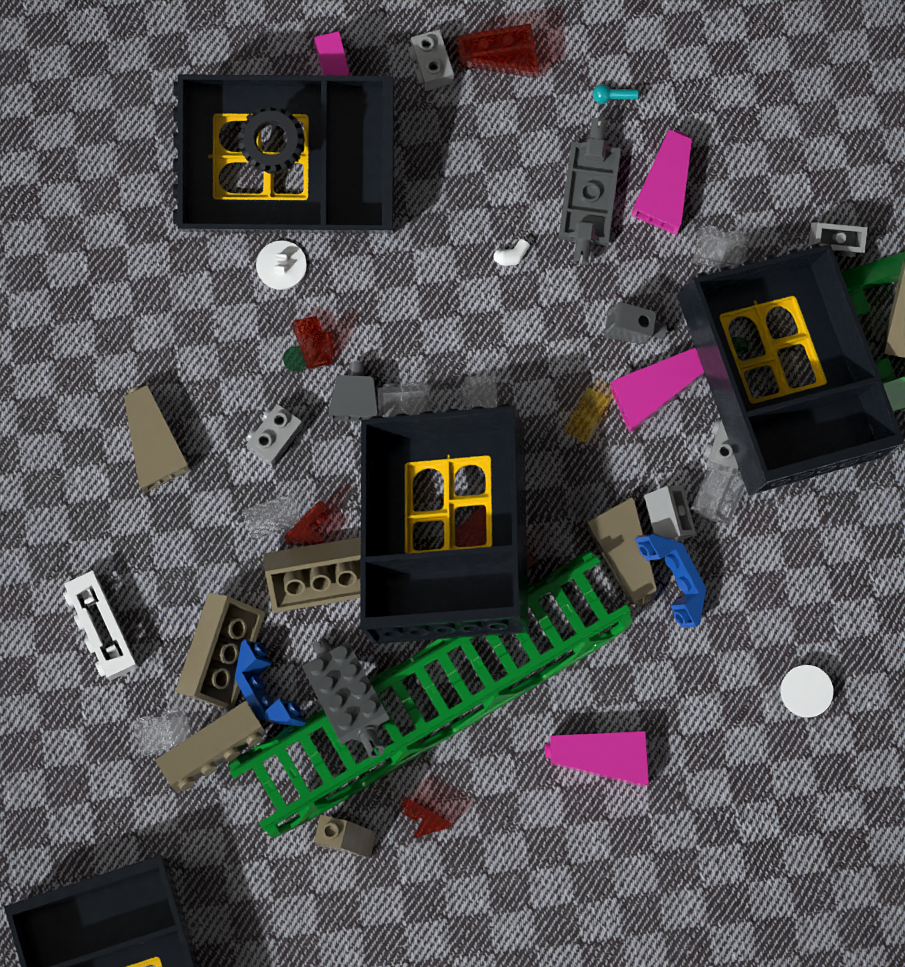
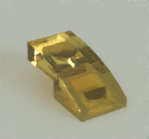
M587 387L563 432L587 443L610 398Z

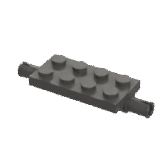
M592 118L590 139L587 142H571L558 239L576 242L573 263L579 265L581 255L583 256L582 265L589 264L591 244L604 246L609 244L621 148L607 145L605 133L608 121L601 118L600 128H598L599 118Z
M326 638L319 639L322 647L319 646L316 640L312 647L318 658L306 663L302 668L341 744H344L351 739L358 740L363 743L370 758L377 757L374 751L375 748L379 755H382L385 749L377 736V730L381 723L390 718L349 641L332 650Z

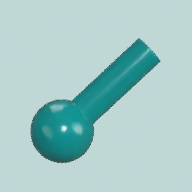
M600 84L594 88L592 96L597 103L606 104L611 99L639 100L640 91L610 89L609 86Z

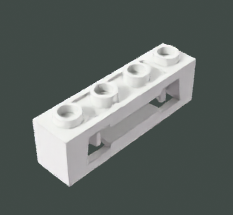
M90 571L65 583L67 591L63 595L69 607L74 605L77 615L74 616V619L79 629H85L88 638L84 639L90 653H96L99 661L95 662L100 676L106 675V678L111 681L138 668L137 662L94 571ZM93 590L95 591L96 596L99 600L98 602H96L95 598L92 595ZM81 598L84 599L88 607L97 604L113 641L119 644L123 656H120L119 650L115 645L108 648L105 647L90 612L82 605ZM103 650H107L111 658L110 660L107 659Z

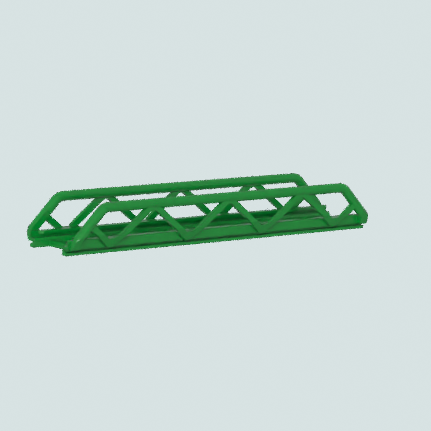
M590 551L583 552L567 564L554 570L547 577L528 586V606L554 648L540 655L527 633L515 634L531 660L522 667L517 668L498 635L485 636L508 675L495 682L470 641L474 637L437 639L408 660L373 677L370 683L390 718L382 724L394 742L384 748L385 750L382 755H379L375 748L376 758L368 757L356 764L345 743L341 744L323 709L313 716L304 719L306 721L304 726L292 725L281 731L274 738L257 745L250 751L231 760L229 767L231 768L230 773L233 779L253 769L277 810L276 813L259 822L263 831H267L268 835L274 838L309 822L598 650L627 630L632 624L628 605L626 604L608 615L583 574L600 564L599 558L596 555L593 556ZM573 579L599 620L587 628L561 588L562 585ZM549 593H552L576 633L564 642L538 601ZM617 622L619 623V624H617L615 627H613L612 629L607 630V631H605L603 634L599 635L600 632H602V631H604L605 629L611 627L612 625L616 624ZM461 646L485 686V689L473 696L447 653ZM573 649L574 652L509 690L508 687ZM435 660L439 661L463 701L451 709L447 707L424 668ZM413 673L417 676L439 713V716L427 723L401 682ZM391 686L416 727L414 731L404 737L378 695ZM481 703L483 704V706H481L480 708L476 709L475 711L471 712L470 714L466 715L465 717L461 718L460 720L456 721L450 726L444 728L443 730L439 731L438 733L434 734L433 736L429 737L419 744L417 743V741H419L420 739L431 734L432 732L436 731L437 729L441 728L442 726L446 725L447 723L451 722L452 720L456 719L462 714L468 712L469 710L473 709ZM322 727L347 768L345 772L335 778L331 775L309 737L310 734ZM300 741L324 783L311 792L286 751V748ZM277 755L301 797L289 805H286L263 765L264 761ZM388 758H391V761L387 762L386 764L382 765L376 770L370 772L369 774L365 775L364 777L360 778L359 780L355 781L354 783L350 784L349 786L345 787L339 792L333 794L327 799L325 798L326 795L330 794L331 792L335 791L336 789L340 788L341 786L345 785L351 780L357 778L358 776L362 775L363 773L367 772L368 770L372 769L373 767L377 766L378 764L382 763ZM296 813L299 814V815H297V816H295V817L289 819L287 822H285V823H283V824H281V825L278 826L279 823H281L282 821L288 819L289 817L293 816L294 814H296Z

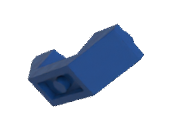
M655 534L635 537L638 550L645 557L646 561L665 557V562L672 570L679 589L684 593V596L670 605L674 612L675 620L682 628L697 627L701 621L706 587L683 543Z
M243 640L240 647L235 681L257 719L275 724L304 726L306 721L301 715L302 709L294 701L290 702L280 698L274 701L268 696L264 689V682L258 677L272 664L267 656V649L259 642Z

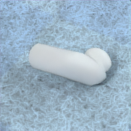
M520 239L514 249H498L494 253V260L502 266L517 265L526 254L530 244Z

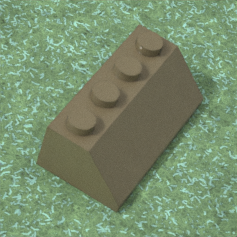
M361 537L263 553L273 613L360 598Z
M208 593L175 692L231 711L234 709L240 692V688L235 681V674L241 642L246 639L256 643L266 612L226 595Z
M244 701L155 761L170 786L178 793L179 791L191 788L195 784L194 781L200 777L214 773L217 770V766L223 762L231 761L238 757L240 751L246 747L258 744L267 733L247 702Z

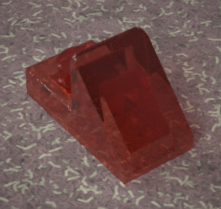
M317 316L295 320L291 325L308 370L330 366L333 356L334 331L323 333Z
M319 500L284 536L285 542L288 545H316L325 543L324 539L312 528L314 526L320 527L327 520V506Z
M407 797L404 798L400 805V808L404 809V816L414 822L418 818L422 820L413 836V840L449 830L452 823Z

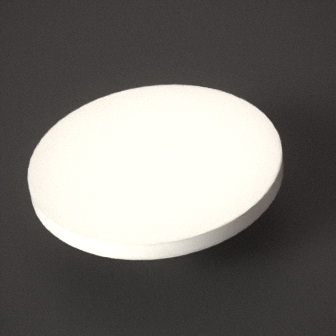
M275 241L266 245L257 257L256 268L264 284L273 289L285 290L296 286L303 279L307 263L303 251L297 245L289 241Z
M812 665L797 666L790 670L782 680L780 689L782 701L786 708L797 716L815 717L823 713L832 702V682L828 675L818 667Z

